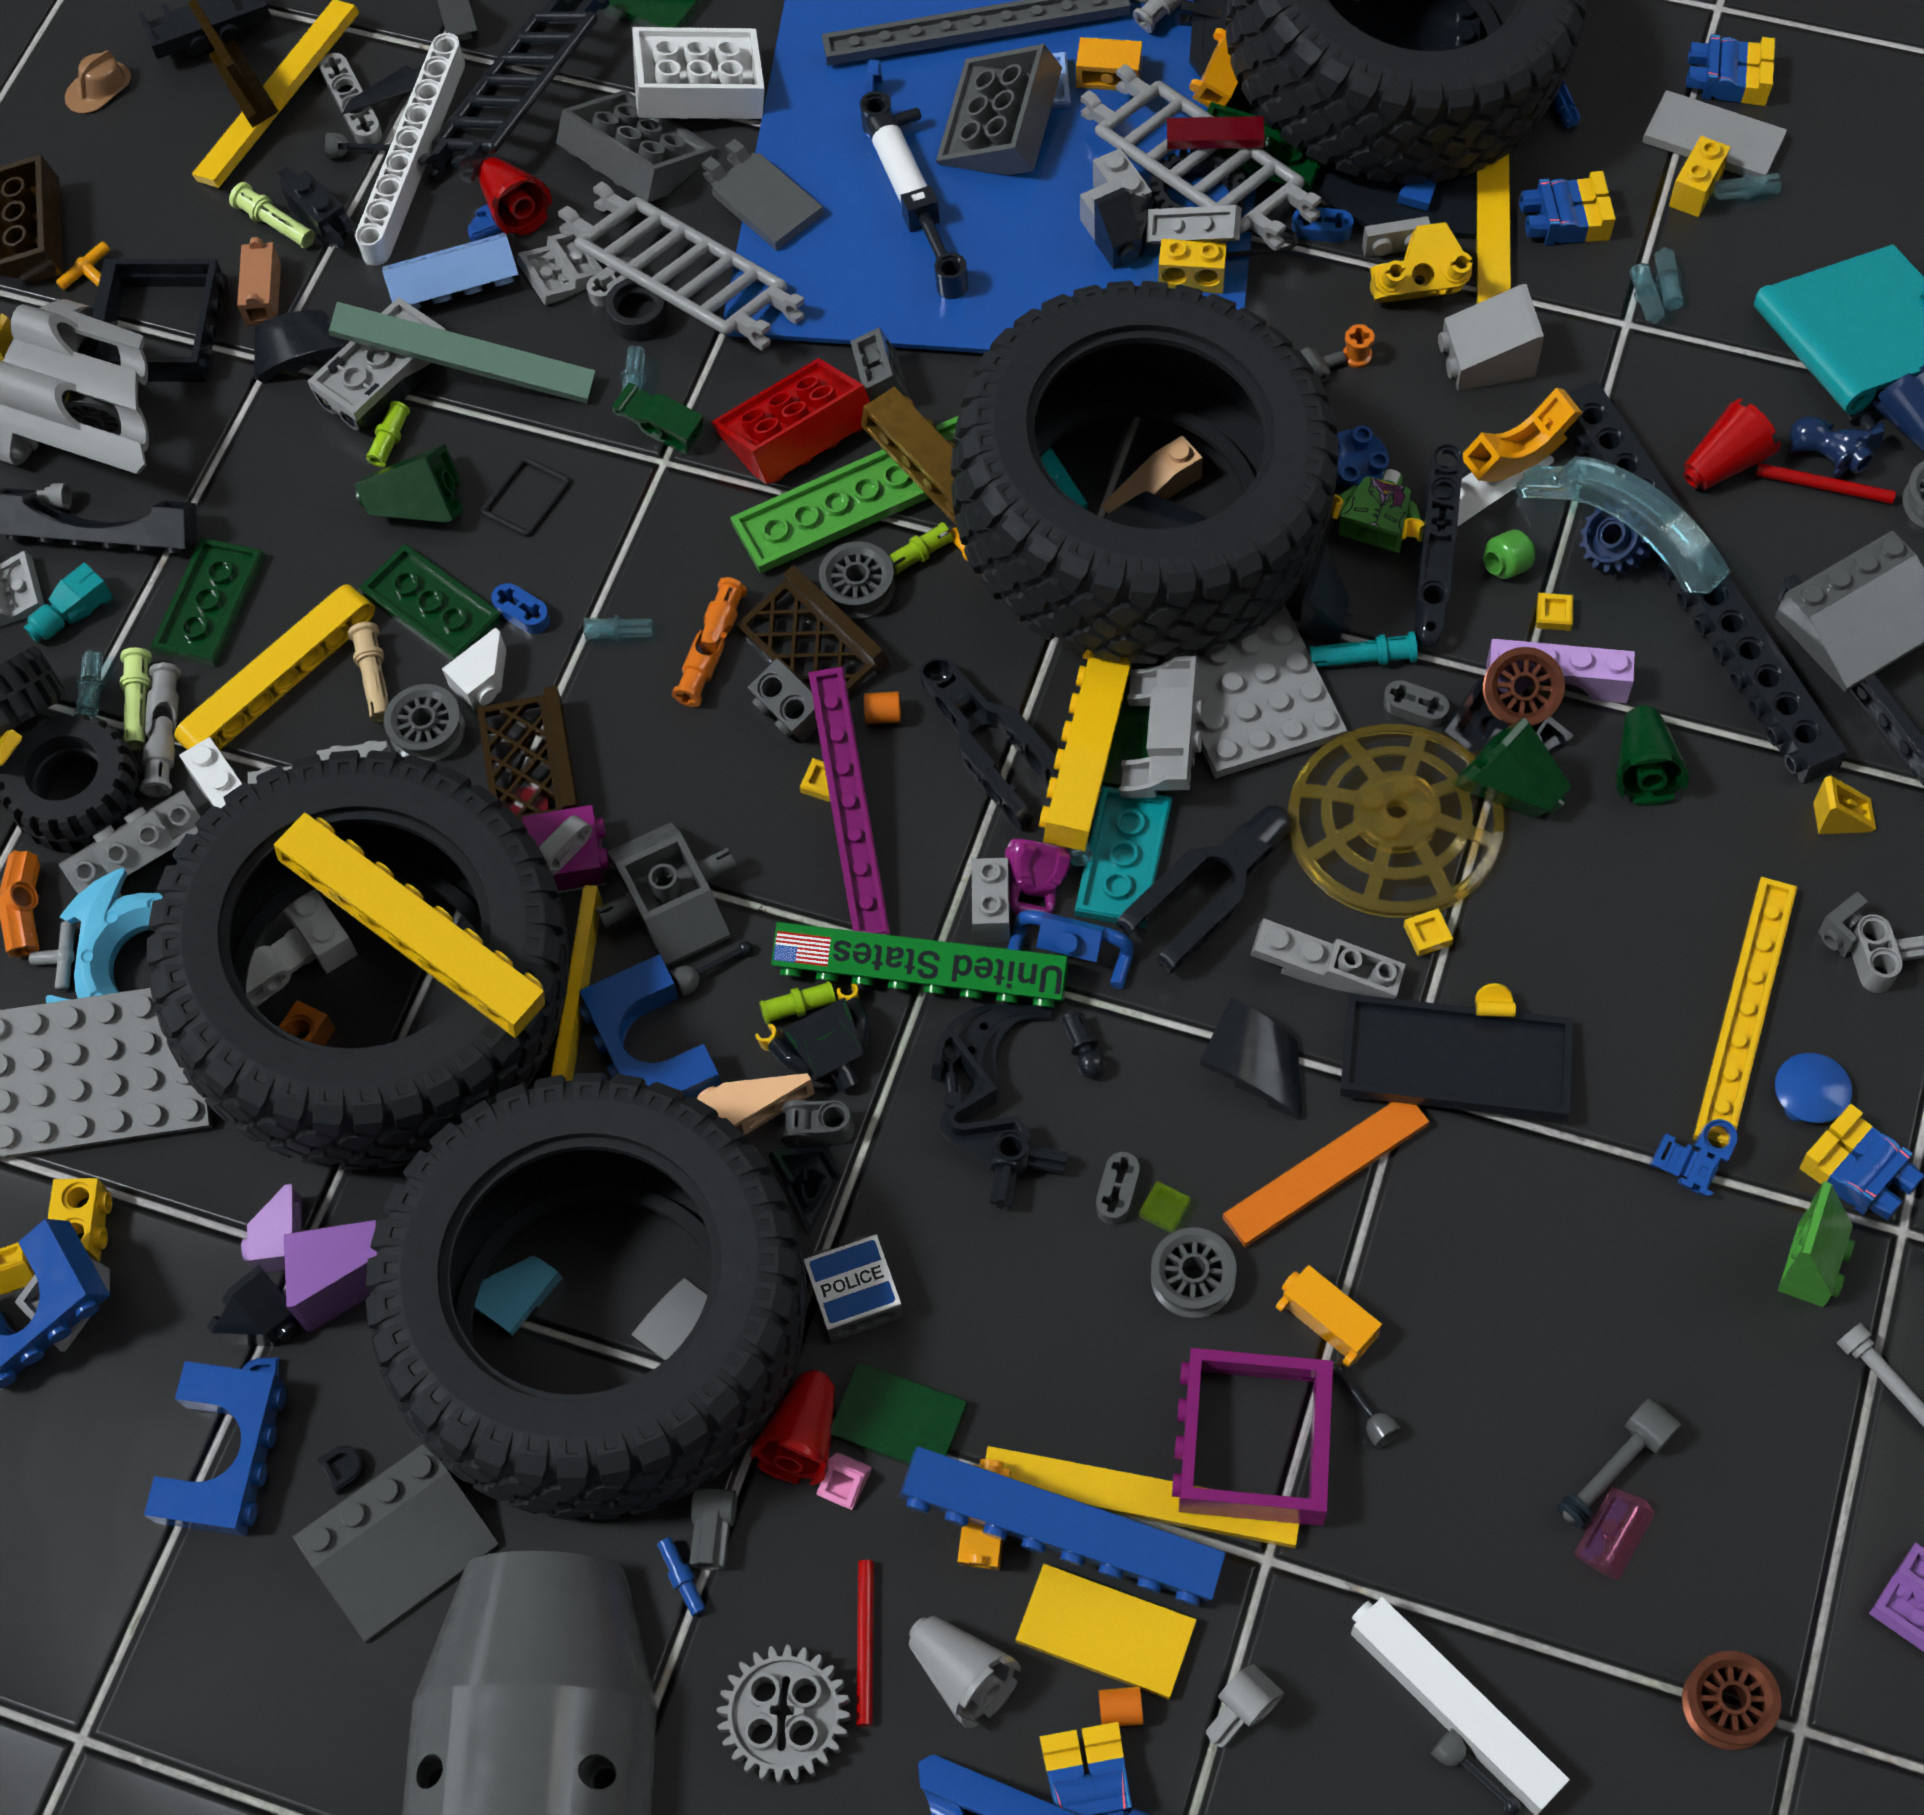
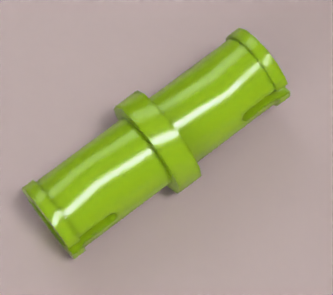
M399 401L390 402V407L382 424H378L375 429L376 437L366 455V460L377 467L386 466L394 444H398L401 439L400 431L407 415L410 413L409 407Z
M941 522L938 526L920 537L917 535L911 537L908 544L890 555L888 554L892 563L901 559L900 562L893 566L894 574H900L901 571L919 560L921 562L930 558L929 554L953 542L951 533L938 538L939 535L949 530V528Z
M827 981L826 983L800 991L798 987L790 989L789 994L766 1001L762 1000L759 1001L764 1021L768 1024L771 1021L795 1014L798 1017L806 1015L805 1011L836 1002V997L831 982Z

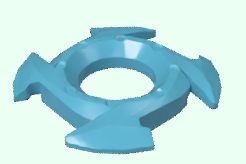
M119 868L94 881L79 893L60 915L61 919L71 925L79 921L81 922L74 972L77 998L120 992L115 984L113 975L116 956L121 947L130 938L140 932L150 930L148 925L152 903L154 900H159L163 897L159 893H137L118 898L127 876V871L124 868ZM53 995L46 996V1003L71 1000Z

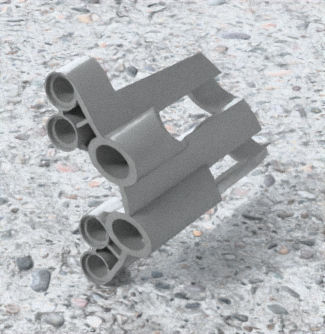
M68 299L57 300L40 308L25 304L18 306L13 312L11 319V331L14 339L7 350L4 360L0 361V461L15 466L20 465L33 450L36 451L39 447L38 443L41 442L132 473L140 474L146 467L144 451H147L149 448L147 423L138 406V384L146 385L148 382V366L143 352L144 336L92 317L93 307ZM86 337L116 345L120 354L121 366L77 353L81 343L84 344L86 342ZM64 391H73L113 404L120 417L121 434L116 435L77 422L70 416L62 402Z

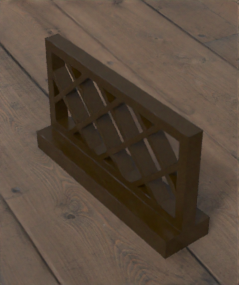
M197 0L188 2L187 4L215 49L208 54L252 128L278 113V109L235 39L225 44Z
M794 565L783 573L786 579L736 624L738 629L772 662L776 658L780 660L810 691L811 687L807 684L810 683L809 676H798L796 674L797 661H814L813 671H819L820 661L838 660L837 667H844V660L858 659L864 666L855 674H844L848 695L875 670L880 673L890 664L883 649ZM787 592L795 598L794 610H777V602ZM800 617H815L817 619L816 631L799 632ZM770 618L769 633H754L749 628L758 619ZM776 618H793L792 632H775ZM822 626H824L827 629V631H822ZM822 638L838 639V652L821 653ZM798 639H815V653L797 654ZM764 640H768V646L763 642ZM792 640L791 654H776L774 652V641Z
M557 686L543 688L544 695L477 707L489 792L497 798L498 794L502 796L500 798L502 807L509 800L522 807L516 815L521 822L524 816L579 807L564 708ZM541 708V715L533 725L520 718L528 709ZM502 715L508 718V720L497 731L488 726L486 717ZM515 723L528 730L518 743L505 736ZM534 735L546 741V744L538 754L525 747ZM500 741L513 748L503 761L492 755L493 749ZM519 753L532 759L523 772L510 766ZM539 764L551 772L542 784L529 777ZM504 771L517 777L508 790L496 785V781ZM524 782L537 789L527 802L514 795ZM543 794H546L555 800L556 808L540 811L534 805Z

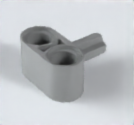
M1875 914L1864 916L1853 932L1857 937V941L1851 951L1861 984L1873 993H1883L1891 988L1902 969V961L1924 958V936L1896 939L1889 922L1882 916ZM1864 934L1872 935L1877 941L1868 939ZM1874 967L1883 968L1887 974L1878 972Z
M1255 1664L1242 1669L1219 1694L1218 1698L1226 1707L1207 1728V1736L1217 1746L1225 1747L1244 1724L1251 1727L1264 1719L1285 1693Z

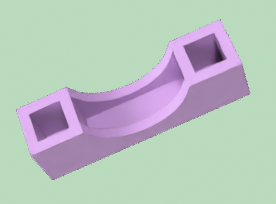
M1503 639L1491 640L1486 672L1490 665L1504 652L1518 647H1533L1552 656L1563 672L1565 683L1581 688L1589 695L1591 700L1627 703L1634 681L1635 651ZM1518 661L1516 664L1520 672H1522L1523 661ZM1529 662V673L1533 671L1536 664ZM1510 665L1504 668L1508 673L1515 676ZM1540 668L1535 676L1539 678L1546 673ZM1501 675L1498 679V682H1510ZM1518 678L1514 683V690L1520 694L1528 687L1533 686V684L1527 678ZM1549 679L1542 681L1540 683H1547L1549 682ZM1497 688L1500 692H1508V689Z

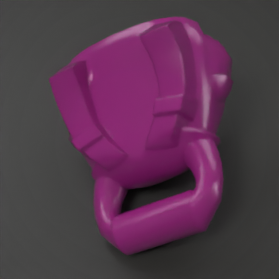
M1012 839L1004 852L1005 858H1008V871L1011 878L1009 905L1015 915L1024 910H1037L1052 914L1056 903V889L1062 880L1067 877L1071 867L1069 850L1032 840ZM1022 892L1030 896L1044 897L1046 907L1019 902V894Z

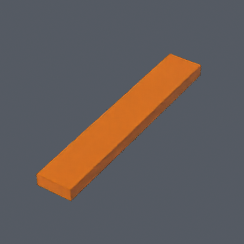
M1391 1102L1223 1213V1220L1246 1248L1427 1128L1430 1121L1417 1105Z

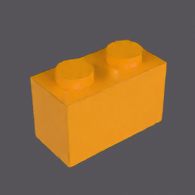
M1080 37L1076 62V88L1116 90V84L1122 81L1116 75V70L1124 64L1133 69L1137 77L1140 78L1142 41Z

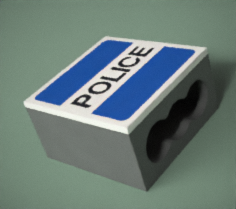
M877 1234L870 1237H857L849 1241L847 1245L835 1249H823L804 1259L806 1270L831 1342L904 1317L902 1305Z

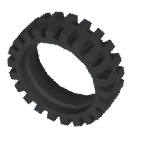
M1182 149L1179 152V157L1172 153L1168 155V161L1163 159L1159 163L1170 170L1191 153H1188L1187 149ZM1218 151L1216 155L1212 153L1181 178L1206 177L1231 157L1229 156L1225 159V153ZM1237 168L1219 182L1227 188L1229 193L1245 181L1242 168ZM1153 174L1150 189L1154 199V209L1183 208V206L1175 203L1168 197L1167 190L1171 186ZM1245 197L1235 204L1242 208V212L1244 209Z

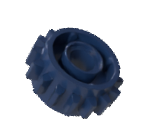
M1621 498L1619 504L1610 499L1607 501V505L1603 507L1597 505L1595 507L1596 511L1591 516L1585 518L1587 522L1584 529L1580 530V533L1583 534V541L1579 543V546L1587 551L1583 556L1584 559L1593 563V568L1600 572L1604 570L1605 573L1614 576L1616 570L1626 575L1628 574V569L1633 567L1636 569L1640 568V563L1645 558L1649 559L1650 548L1656 543L1652 540V533L1656 531V527L1648 523L1652 516L1643 511L1642 506L1635 502L1631 504V502ZM1622 531L1619 541L1613 543L1615 535Z

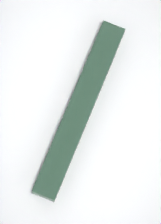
M341 302L336 304L329 328V336L585 404L588 402L595 376V370Z

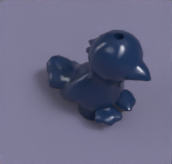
M1814 416L1802 417L1793 423L1790 428V453L1816 451L1824 454L1835 464L1836 469L1834 470L1833 477L1836 479L1842 477L1848 468L1855 474L1865 470L1875 457V453L1871 449L1881 446L1885 432L1884 423H1877L1869 431L1857 429L1831 431L1834 424H1827L1826 420Z

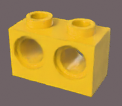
M1700 136L1675 180L1669 207L1699 218L1724 173L1731 146Z
M1161 239L1158 282H1167L1168 288L1173 289L1180 284L1201 289L1204 293L1223 294L1227 243Z
M98 1178L53 1179L47 1219L70 1221L77 1235L84 1233L80 1241L89 1257L100 1262L101 1250L106 1248L108 1240L105 1221L106 1214H109L112 1209L111 1192ZM89 1198L84 1206L77 1208L81 1200Z

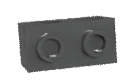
M880 327L850 341L861 383L864 385L867 395L872 401L893 387L902 395L909 397L896 349Z
M777 658L747 687L756 697L752 703L765 716L770 712L776 716L778 720L774 725L788 739L794 734L803 743L818 728L812 692ZM782 687L778 695L770 697L774 689ZM804 709L803 714L799 718L793 719L796 711Z

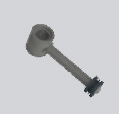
M1649 1397L1624 1426L1631 1432L1632 1437L1576 1497L1568 1493L1564 1497L1565 1499H1562V1502L1557 1504L1556 1507L1563 1518L1577 1528H1582L1584 1522L1587 1523V1520L1592 1517V1513L1588 1508L1639 1452L1646 1447L1657 1454L1674 1436L1682 1424L1652 1397Z

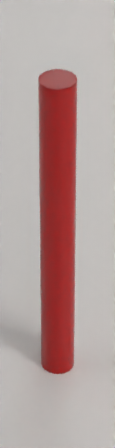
M1758 463L1755 474L1758 477L1887 504H1893L1896 491L1764 463Z
M873 1560L858 1561L856 1726L859 1727L873 1726Z

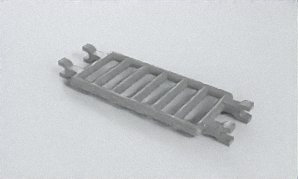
M1124 64L1116 70V75L1122 79L1121 82L1116 84V90L1123 94L1129 93L1134 96L1129 102L1114 112L1102 104L1098 96L1090 90L1081 96V102L1087 106L1081 110V116L1087 120H1095L1099 123L1095 127V133L1116 149L1121 148L1126 156L1199 207L1235 205L1274 174L1286 181L1287 183L1241 218L1240 234L1250 228L1263 237L1265 243L1276 251L1284 245L1285 239L1279 235L1285 231L1286 225L1277 220L1271 221L1265 217L1276 207L1286 201L1297 208L1302 217L1310 223L1320 217V211L1314 207L1321 203V197L1313 192L1307 193L1301 188L1305 184L1304 178L1261 148H1237L1240 151L1192 186L1181 177L1218 149H1197L1169 170L1158 162L1174 150L1167 149V139L1147 154L1136 147L1137 143L1167 122V118H1172L1181 110L1191 117H1214L1164 82L1155 81L1153 84L1148 85L1137 77L1133 69ZM1158 95L1170 102V104L1124 138L1112 130ZM1250 158L1263 166L1218 202L1205 195L1208 190Z
M601 181L593 187V192L601 197L594 202V208L600 211L608 210L611 214L593 226L584 221L569 206H565L558 211L559 217L566 221V223L559 227L560 232L567 236L572 234L577 238L574 242L576 248L724 335L736 330L748 337L750 342L762 351L770 345V339L763 335L770 330V324L764 320L756 321L751 318L758 311L770 304L782 311L785 317L794 324L804 319V313L797 309L804 304V297L798 294L790 295L786 293L787 283L783 279L640 197H633L627 201L616 195L610 186ZM636 211L648 217L605 249L593 243ZM659 225L672 230L629 263L616 257ZM684 238L696 244L653 277L640 271ZM708 252L720 258L677 291L664 285ZM732 266L744 272V274L701 306L689 299ZM756 280L769 286L726 320L714 314L716 310Z

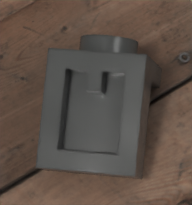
M1858 891L1829 913L1818 931L1823 942L1830 949L1839 952L1843 957L1852 951L1857 941V937L1852 931L1864 917L1862 913L1868 903V900Z

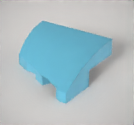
M532 1255L484 1279L479 1288L474 1309L513 1336L535 1307H539L561 1281L562 1276L553 1267Z

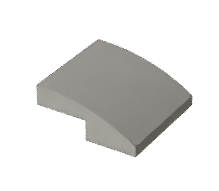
M561 233L548 236L547 246L518 253L517 264L544 305L561 301L587 289L588 280L603 270L596 259L575 247L574 242L577 237L573 234L567 236Z
M25 551L0 563L1 627L29 617V615L45 604L33 558Z
M684 1278L658 1302L631 1335L663 1360L668 1359L692 1331L703 1310L707 1295Z

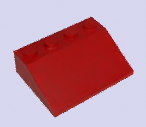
M817 358L710 423L752 475L768 485L769 483L781 480L786 473L794 468L808 464L814 456L822 451L836 447L842 439L852 433L864 430L861 426L863 406L868 404L870 400L863 384L822 359Z

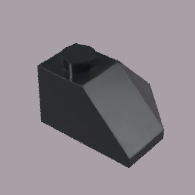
M1124 187L1094 200L1095 244L1113 269L1124 264H1130L1137 258L1142 257L1147 243L1148 209H1154V199L1146 194L1138 196L1132 190Z
M258 1265L227 1290L222 1299L226 1306L220 1317L218 1315L212 1317L207 1328L222 1345L275 1347L280 1342L293 1338L298 1333L301 1324L287 1308L285 1295L261 1266Z

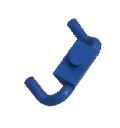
M1024 910L1016 915L1007 949L1022 951L1028 931V924L1040 926L1036 948L1097 962L1102 942H1107L1119 948L1110 985L1116 989L1124 988L1134 953V945L1128 936L1112 928L1043 911Z

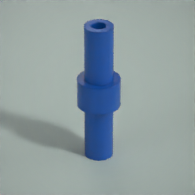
M672 1538L663 1539L657 1543V1546L670 1571L667 1576L674 1590L679 1589L692 1617L699 1615L706 1610V1607L693 1582L696 1577L688 1563L684 1564Z

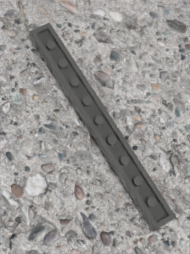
M1020 0L822 34V41L827 66L1130 15L1129 0Z

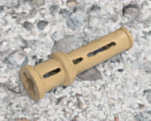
M361 622L351 626L348 630L349 638L353 641L355 648L353 660L362 673L370 720L375 723L384 722V714L389 704L381 665L385 656L378 644L377 637L380 633L378 625L372 622Z

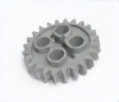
M790 1645L785 1646L783 1656H778L773 1646H770L768 1659L765 1660L757 1652H754V1666L750 1668L747 1664L740 1662L739 1666L743 1672L741 1678L733 1675L727 1677L734 1686L733 1691L722 1690L720 1692L722 1698L729 1702V1704L718 1707L717 1713L722 1717L728 1718V1720L722 1722L717 1727L720 1733H731L722 1742L725 1749L738 1747L731 1758L735 1763L747 1758L744 1767L747 1774L760 1767L759 1778L761 1781L765 1782L770 1773L775 1772L778 1784L783 1783L785 1773H791L794 1781L798 1783L800 1780V1770L806 1769L814 1777L816 1776L813 1765L815 1762L819 1761L822 1765L828 1767L830 1764L825 1753L828 1750L834 1753L841 1752L839 1746L834 1741L835 1737H848L847 1731L839 1726V1724L851 1720L849 1712L840 1710L841 1707L850 1703L848 1695H837L845 1687L842 1679L830 1681L836 1670L833 1665L821 1670L823 1658L820 1654L809 1662L807 1648L803 1647L798 1656L794 1657ZM788 1677L790 1678L787 1705L793 1715L786 1716V1745L783 1751H779L781 1723L775 1713H781L783 1710L782 1685L783 1679ZM765 1683L773 1684L776 1690L770 1700L762 1702L755 1699V1692L760 1685ZM803 1685H812L817 1690L814 1699L808 1703H800L795 1698L796 1692ZM760 1725L772 1727V1736L767 1742L757 1744L752 1741V1733L755 1728ZM804 1726L812 1728L814 1735L808 1744L800 1746L793 1743V1734L798 1728Z

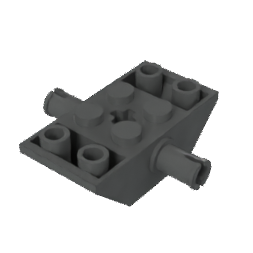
M670 822L609 850V858L626 891H624V896L601 907H596L605 929L632 915H635L636 918L640 917L666 968L731 938L711 889L708 886V880L731 869H736V864L732 855H729L728 848L726 847L698 861L694 859L680 831Z

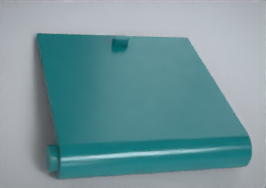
M1894 244L1773 285H1766L1756 294L1754 308L1848 415L1861 412L1872 402L1877 390L1890 386L1904 375L1910 373L1916 377L1922 374L1919 367L1924 366V277Z

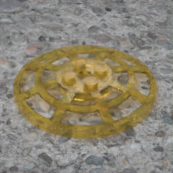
M1379 724L1361 727L1344 733L1326 743L1312 755L1297 776L1292 787L1288 805V814L1291 819L1289 837L1292 849L1301 867L1310 879L1327 895L1345 906L1366 914L1391 918H1410L1437 908L1443 910L1473 892L1493 868L1500 851L1504 831L1503 806L1492 802L1494 817L1492 834L1473 826V810L1469 792L1457 788L1452 783L1457 778V773L1441 759L1423 751L1426 741L1430 740L1455 752L1469 764L1475 756L1462 745L1426 728L1405 724ZM1378 734H1405L1413 736L1409 747L1383 746L1365 750L1356 740L1361 737ZM1342 745L1352 756L1334 772L1326 786L1305 784L1317 763L1337 747ZM1406 756L1402 771L1382 772L1373 758ZM1420 760L1438 769L1447 779L1430 785L1423 778L1417 776L1416 772ZM1358 765L1368 777V780L1358 791L1338 788L1345 775ZM1455 791L1457 792L1462 809L1461 821L1441 814L1440 797ZM1301 797L1322 799L1321 820L1327 837L1310 848L1307 847L1303 839L1299 823ZM1332 802L1354 805V822L1337 831L1332 816ZM1391 806H1400L1407 814L1401 818H1395L1388 814L1387 809ZM1437 828L1457 834L1452 844L1441 855L1435 857L1428 842L1436 833ZM1360 835L1368 844L1377 848L1374 861L1370 862L1356 854L1346 845V842ZM1467 839L1487 847L1485 856L1476 869L1461 883L1451 888L1442 868L1458 856L1465 846ZM1335 849L1339 856L1350 865L1369 874L1364 895L1352 891L1334 880L1320 867L1317 860ZM1414 850L1422 863L1411 867H1388L1391 853H1407ZM1428 875L1438 893L1429 898L1412 901L1378 899L1384 879L1410 880Z

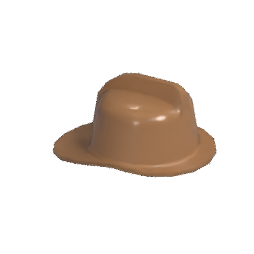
M108 50L88 55L81 60L78 67V77L66 90L65 103L71 111L78 114L95 112L105 106L114 96L129 85L131 72L125 65L117 62L113 54Z

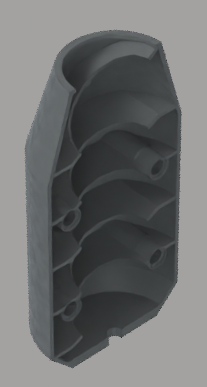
M557 1551L499 1552L476 1557L466 1564L412 1702L402 1815H651L657 1705L626 1571L622 1566L594 1556ZM616 1775L615 1781L611 1786L599 1789V1784L605 1776Z

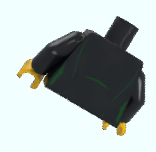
M851 984V995H843L840 988H837L838 1001L782 1029L779 1032L782 1038H780L775 1026L768 1024L767 1026L772 1033L770 1037L761 1038L758 1033L755 1034L761 1048L769 1051L782 1066L796 1074L808 1073L810 1077L812 1076L814 1080H817L830 1073L839 1092L859 1083L849 1062L864 1055L863 1049L868 1044L870 1018L859 999L857 984Z

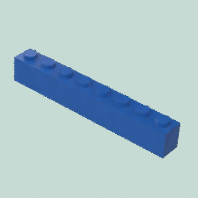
M918 1446L913 1451L898 1497L907 1500L906 1507L911 1510L929 1514L930 1509L945 1513L944 1520L961 1527H967L969 1522L983 1526L982 1533L992 1538L1004 1541L1007 1535L1023 1540L1021 1547L1030 1551L1044 1554L1046 1548L1061 1553L1060 1560L1065 1563L1083 1567L1084 1562L1099 1566L1098 1573L1103 1576L1121 1580L1122 1576L1125 1575L1137 1579L1136 1586L1141 1589L1160 1593L1161 1588L1175 1592V1600L1196 1607L1199 1606L1200 1601L1207 1602L1213 1599L1226 1553Z

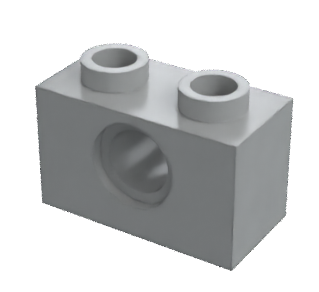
M1008 858L971 859L974 943L1009 942Z

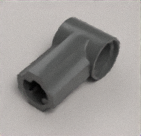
M707 1488L694 1490L691 1511L692 1524H694L689 1563L691 1567L707 1571L725 1569L730 1526L733 1527L736 1517L737 1493L735 1490Z

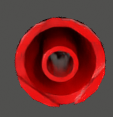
M498 157L487 158L479 165L478 181L492 218L504 233H517L519 236L527 235L536 231L546 221L548 217L546 212L549 204L552 206V197L550 190L540 179Z
M1741 398L1734 400L1728 405L1683 465L1685 470L1683 477L1692 488L1697 489L1699 487L1706 490L1774 456L1780 451V440L1775 444L1772 435L1776 433L1774 426L1756 406L1751 403L1746 407L1741 405L1740 403L1743 401Z
M810 1370L799 1374L752 1445L751 1458L753 1459L757 1456L759 1459L758 1467L776 1479L792 1484H798L800 1478L811 1479L809 1485H816L824 1481L829 1464L835 1386L824 1372Z

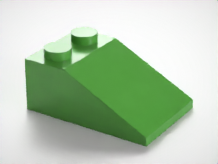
M1824 1181L1798 1222L1778 1288L1779 1292L1821 1307L1826 1305L1831 1296L1838 1297L1845 1275L1839 1274L1842 1261L1848 1263L1855 1245V1241L1849 1239L1853 1225L1833 1185Z

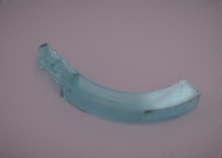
M1575 456L1565 466H1533L1524 472V477L1514 486L1519 498L1574 500L1597 507L1616 517L1652 546L1669 566L1684 592L1709 594L1731 572L1713 542L1682 508L1647 481L1616 465L1589 457Z

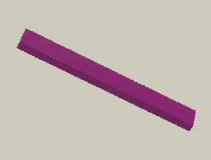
M843 666L808 672L852 930L890 935Z

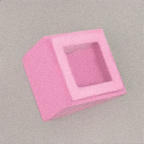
M835 1453L829 1458L828 1471L824 1481L820 1482L816 1495L853 1510L872 1467L841 1453Z

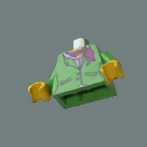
M1388 469L1384 471L1381 480L1370 476L1364 477L1359 486L1354 485L1342 494L1334 495L1331 514H1333L1332 518L1338 519L1339 514H1341L1338 535L1400 553L1403 539L1406 537L1417 538L1421 542L1425 523L1421 519L1417 504L1410 501L1411 490L1408 487L1401 486L1403 480L1401 473Z

